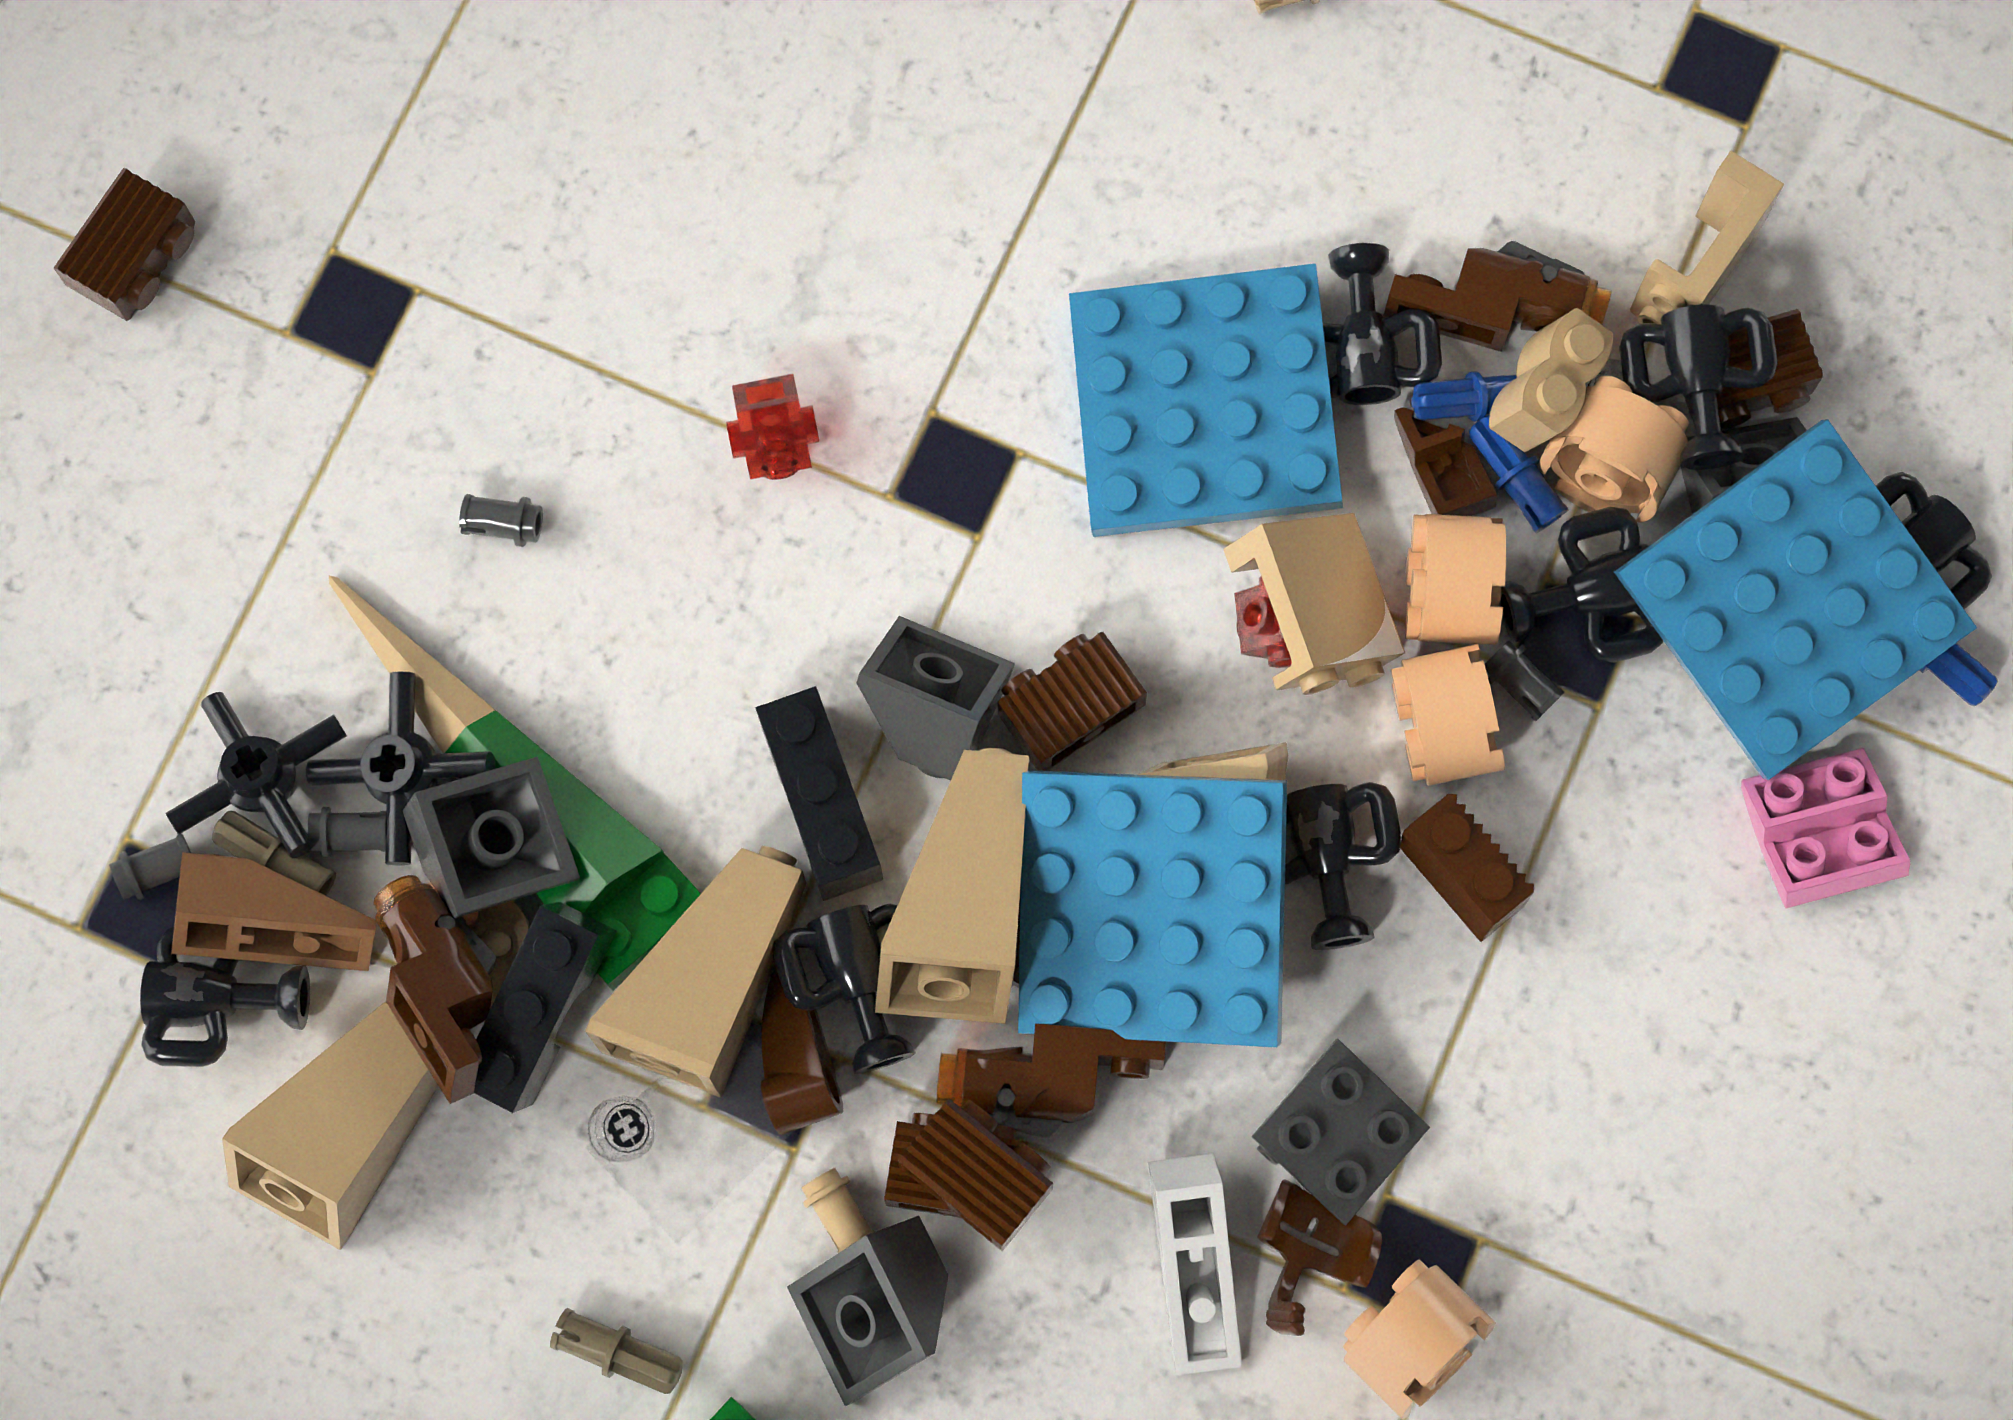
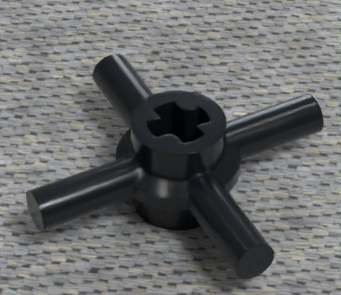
M403 671L390 673L387 733L371 741L365 748L361 758L309 760L306 765V778L310 785L365 783L370 794L378 801L386 804L385 864L396 866L411 865L412 837L403 814V809L415 792L435 787L439 779L466 778L495 769V758L491 751L436 754L428 740L414 733L415 673Z
M215 692L208 695L201 702V707L226 747L218 767V782L165 813L173 828L180 835L232 804L243 811L264 812L290 857L298 858L305 855L312 849L313 843L287 801L296 778L295 766L347 737L339 721L333 714L286 743L281 744L267 737L249 736L224 693ZM261 769L263 774L253 780L251 774Z

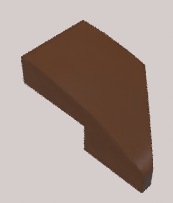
M1405 407L1394 410V420L1431 514L1473 516L1496 508L1497 493L1474 446L1464 442V428L1449 423L1446 429L1414 418V411Z

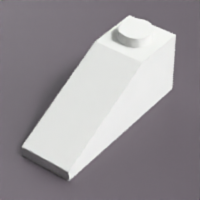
M1214 1154L1150 1161L1148 1165L1176 1376L1241 1368L1242 1361L1223 1184Z

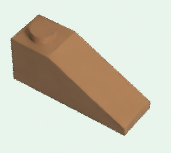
M182 852L171 954L369 971L376 932L375 919L250 859L226 857L217 854L205 855Z

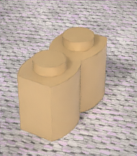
M1578 308L1573 309L1536 332L1526 342L1520 353L1516 370L1517 378L1506 384L1493 402L1489 417V428L1523 452H1527L1565 431L1576 420L1582 409L1586 394V383L1601 372L1609 359L1613 344V332Z

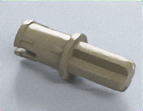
M227 811L214 827L211 838L213 842L237 858L250 859L327 896L335 882L337 873L334 870L327 869L307 855L291 858L279 837L271 834L236 811Z
M569 1308L563 1311L555 1327L563 1330L560 1334L553 1332L551 1336L550 1348L564 1351L602 1367V1375L610 1378L616 1373L663 1394H670L682 1374L683 1360L679 1356L631 1337V1329L622 1326L617 1331L581 1316Z

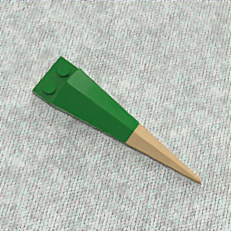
M329 575V584L389 674L399 671L415 673V713L442 753L491 751L495 758V769L538 756L580 878L577 881L536 894L544 905L562 902L617 931L597 971L601 979L614 991L701 893L666 856L660 847L338 577Z

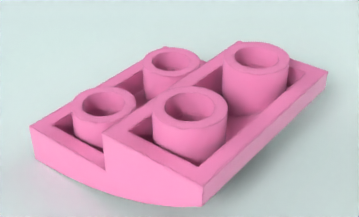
M1864 748L1785 768L1770 780L1763 779L1761 775L1741 781V789L1756 837L1785 908L1909 876L1910 859L1886 813L1888 796Z

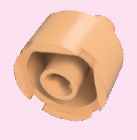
M1600 376L1594 386L1586 387L1585 400L1576 420L1565 431L1550 439L1540 458V466L1544 475L1549 467H1551L1559 477L1555 489L1578 507L1588 512L1607 507L1627 509L1630 513H1639L1636 519L1637 522H1645L1650 520L1657 512L1680 467V455L1688 443L1685 432L1689 422L1679 410L1666 405L1657 406L1647 399L1632 393L1631 388L1622 380L1612 376Z
M1439 514L1413 515L1411 548L1408 547L1406 561V585H1411L1410 602H1407L1405 639L1418 640L1420 642L1497 645L1503 614V607L1498 606L1501 586H1505L1506 529L1505 524H1502V518Z
M1478 644L1401 660L1402 667L1391 669L1392 689L1399 721L1412 718L1414 728L1404 731L1407 743L1405 748L1413 781L1426 779L1427 785L1430 786L1505 770L1503 749L1497 750L1494 733L1499 731L1485 664L1483 660L1480 661V648Z
M1420 1259L1409 1266L1395 1281L1392 1289L1396 1293L1390 1299V1303L1380 1313L1373 1306H1370L1350 1325L1344 1334L1348 1338L1343 1346L1347 1351L1344 1362L1401 1419H1405L1410 1415L1413 1401L1419 1407L1427 1402L1473 1355L1465 1346L1477 1334L1485 1340L1496 1324L1437 1265L1428 1268Z

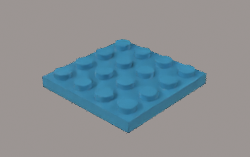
M1316 263L1069 293L1090 525L1093 537L1343 508Z
M1828 419L1819 421L1614 572L1761 777L1766 780H1770L1977 628Z
M1030 770L1023 772L1022 803L1026 805L1020 890L1018 1033L1034 1034L1036 1023L1113 1030L1124 1039L1277 1048L1282 1040L1287 780Z

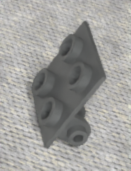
M1336 1039L1251 1137L1259 1144L1257 1150L1274 1165L1279 1163L1346 1226L1429 1130L1430 1126L1339 1039Z

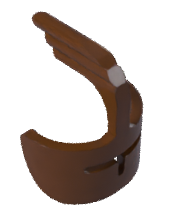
M1286 1179L1282 1180L1257 1236L1261 1242L1279 1252L1286 1261L1268 1303L1269 1309L1266 1312V1325L1280 1334L1304 1335L1303 1315L1305 1307L1298 1302H1292L1294 1290L1303 1269L1311 1268L1340 1281L1359 1287H1367L1374 1273L1381 1250L1382 1236L1379 1229L1370 1221L1354 1215L1346 1226L1343 1225L1312 1194ZM1314 1218L1316 1224L1310 1237L1337 1249L1339 1252L1338 1256L1324 1252L1288 1234L1280 1228V1223L1283 1222L1301 1233H1306L1311 1220Z

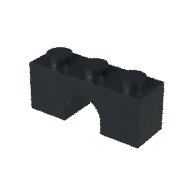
M814 686L755 707L822 900L825 901L882 881L883 874L880 861L817 687Z
M562 902L541 905L476 1038L482 1055V1062L478 1065L474 1088L476 1095L511 1113L533 1105L561 1048L554 1044L560 1025L578 995L590 988L617 932L616 930Z

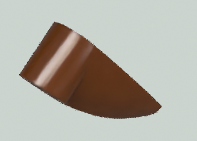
M774 965L767 988L762 1017L761 1038L764 1079L760 1083L763 1101L770 1121L778 1134L784 1135L842 1114L843 1101L817 1010L806 1011L793 1007L785 997L776 966Z

